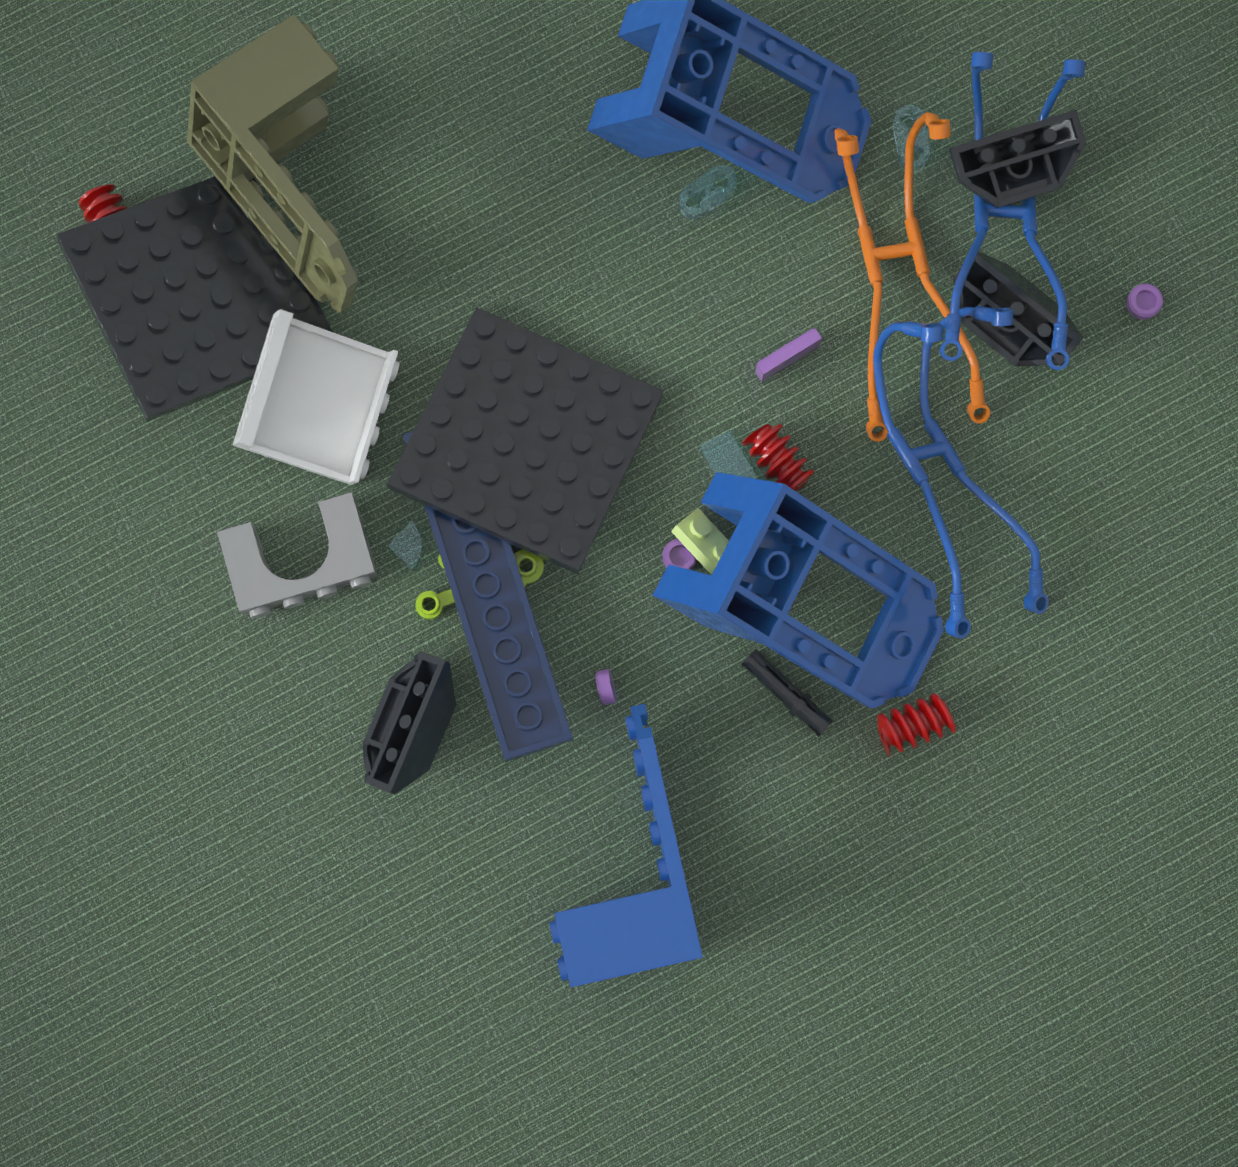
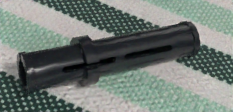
M757 649L741 664L790 709L788 713L792 717L796 715L818 737L834 721L810 700L812 698L810 694H804Z

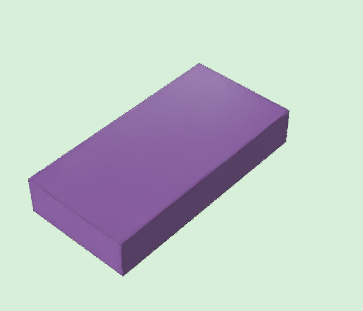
M812 328L757 362L755 373L761 382L819 347L822 337L816 328Z

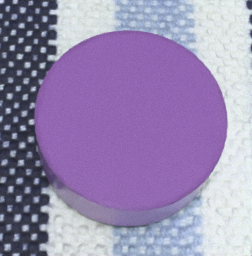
M1151 284L1137 285L1128 294L1126 300L1129 313L1140 320L1154 317L1163 305V297L1160 290Z
M679 539L670 541L663 550L662 560L666 568L668 564L689 570L694 568L697 559Z
M610 669L597 671L595 678L601 703L604 705L617 703L616 689Z

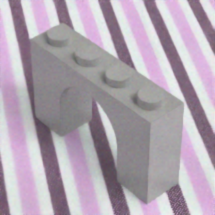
M352 492L318 502L328 535L329 549L322 566L315 573L303 579L288 580L280 578L271 572L265 560L257 528L251 522L217 532L240 613L244 616L250 615L251 619L260 618L271 614L270 608L283 605L284 609L294 608L304 604V598L317 595L318 599L328 598L338 594V588L351 585V589L365 587L372 583V578L378 577L357 500Z

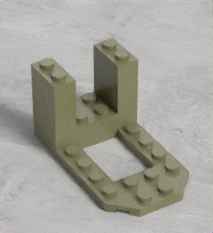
M294 14L191 81L187 142L313 297L322 303L326 300L332 301L330 303L332 309L341 313L352 304L358 283L357 273L350 264L338 239L339 235L336 228L329 220L323 221L315 211L316 206L311 197L305 192L300 193L293 184V178L284 165L280 164L278 166L276 163L326 129L329 110L319 95L336 84L339 71L338 62L329 50H323L316 41V36L311 27L306 23L302 24ZM256 177L300 230L302 233L301 237L297 233L292 234L285 226L286 222L281 212L276 207L271 208L263 199L264 194L255 181L251 180L252 178Z

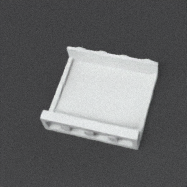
M282 309L278 310L273 314L233 446L349 485L358 483L359 479L365 478L369 468L370 460L366 459L369 446L373 447L379 435L380 427L376 426L379 413L383 414L389 402L390 395L386 394L389 381L393 382L398 373L399 362L396 361L398 351L386 352L293 318V313Z

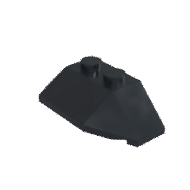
M1073 110L952 147L948 150L958 182L997 209L1060 189L1087 142L1077 110Z
M978 251L961 293L959 309L964 307L975 308L977 306L995 309L1011 308L1013 309V324L1010 326H993L991 322L976 320L973 316L962 317V324L1014 366L1047 365L1046 356L1052 348L1054 323H1057L1058 304L1010 265ZM961 268L953 277L954 286ZM1067 315L1066 352L1070 355L1084 337ZM1055 353L1052 356V363L1054 365H1061L1063 363V356L1060 353Z
M420 651L414 656V660L404 665L389 679L363 741V758L366 769L365 783L395 795L430 770L456 707L450 662Z

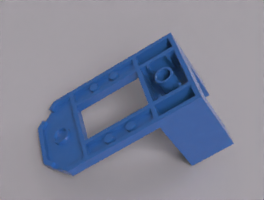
M641 0L628 5L618 36L651 54L640 88L597 99L587 131L642 159L701 146L808 203L817 202L827 197L828 194L849 186L843 158L841 155H838L834 131L836 128L846 130L849 135L858 137L859 152L851 155L854 172L856 173L872 122L868 109L862 108L857 93L860 90L856 75L725 0ZM737 53L812 94L794 152L719 112Z
M716 472L700 503L737 526L712 575L668 564L653 596L704 627L764 644L866 707L873 709L885 704L884 701L896 696L903 697L913 693L944 631L942 618L937 616L934 599L938 598L935 583L787 485ZM818 553L887 597L857 657L787 614Z
M645 704L632 706L631 716L625 717L629 739H636L638 749L633 750L637 777H645L646 785L641 786L645 812L652 810L654 822L649 823L653 846L660 845L663 857L656 860L660 880H668L669 887L554 913L556 920L549 922L554 944L561 943L563 955L557 959L561 980H569L570 988L703 958L651 727L643 728V726L648 725Z

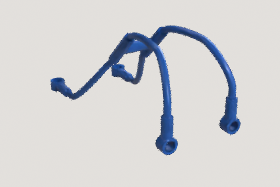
M973 52L971 60L975 140L983 138L980 72L991 70L993 64V54L987 52ZM1064 60L1062 75L1050 92L1038 121L1048 118L1057 97L1068 80H1072L1075 77H1084L1085 61ZM974 194L975 231L977 235L965 258L953 289L950 314H947L945 341L939 349L941 357L947 361H954L962 354V346L959 343L961 315H959L960 298L971 266L985 239L986 232L989 230L988 217L1023 219V234L1046 273L1058 302L1057 323H1054L1052 348L1046 356V363L1053 370L1066 368L1069 363V355L1066 352L1068 324H1066L1067 301L1053 267L1035 238L1037 235L1035 197L1022 200V205L1009 204L996 209ZM949 343L954 344L957 348V353L953 357H948L945 354L944 349ZM1055 353H1060L1063 356V363L1060 366H1055L1052 363V356Z
M977 306L975 308L964 307L959 309L961 318L973 316L976 320L991 322L993 326H1010L1013 324V309L1011 308L995 309ZM947 317L939 323L895 322L883 330L875 345L873 366L876 390L882 418L888 431L887 437L913 477L916 485L922 488L950 565L953 592L950 593L951 616L947 619L945 625L947 634L963 639L969 634L971 624L965 618L964 592H962L958 560L930 484L928 483L929 477L919 462L940 455L953 475L957 476L973 494L993 510L1028 547L1031 553V568L1029 569V592L1024 598V607L1028 611L1042 614L1047 609L1049 600L1047 595L1043 593V569L1040 568V552L1036 543L1008 512L964 472L966 468L962 461H960L936 419H932L930 413L928 379L931 348L934 342L943 340V331L946 329ZM896 331L921 338V341L924 342L920 367V406L925 422L924 428L933 443L912 449L899 428H896L893 423L883 377V349L888 338Z

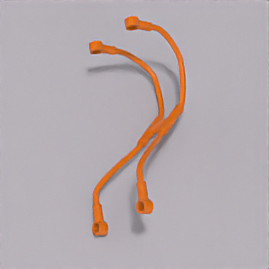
M930 112L922 114L916 120L906 141L904 183L906 220L904 223L909 242L875 248L871 227L867 225L851 155L859 152L858 137L849 135L846 130L836 128L834 131L838 155H841L843 158L860 227L858 228V235L870 285L874 288L868 354L869 397L867 398L869 421L866 424V431L869 438L875 442L883 441L888 433L879 406L873 366V354L879 334L883 283L879 261L912 255L917 276L920 277L926 291L944 318L947 317V314H950L948 306L929 279L930 268L918 219L914 217L913 208L914 145L919 131L926 123L929 127L931 139L939 140L951 136L950 120L940 119L936 114ZM960 327L959 342L971 367V379L969 380L971 403L967 407V412L973 422L984 423L990 417V409L984 399L983 379L980 378L976 354ZM984 408L980 415H974L976 409ZM882 426V430L879 433H872L874 427Z

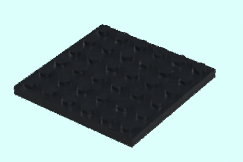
M215 176L57 234L56 240L146 422L253 380L273 314L280 309L293 313L294 319L333 332L317 300Z
M476 307L387 483V488L579 574L664 391Z

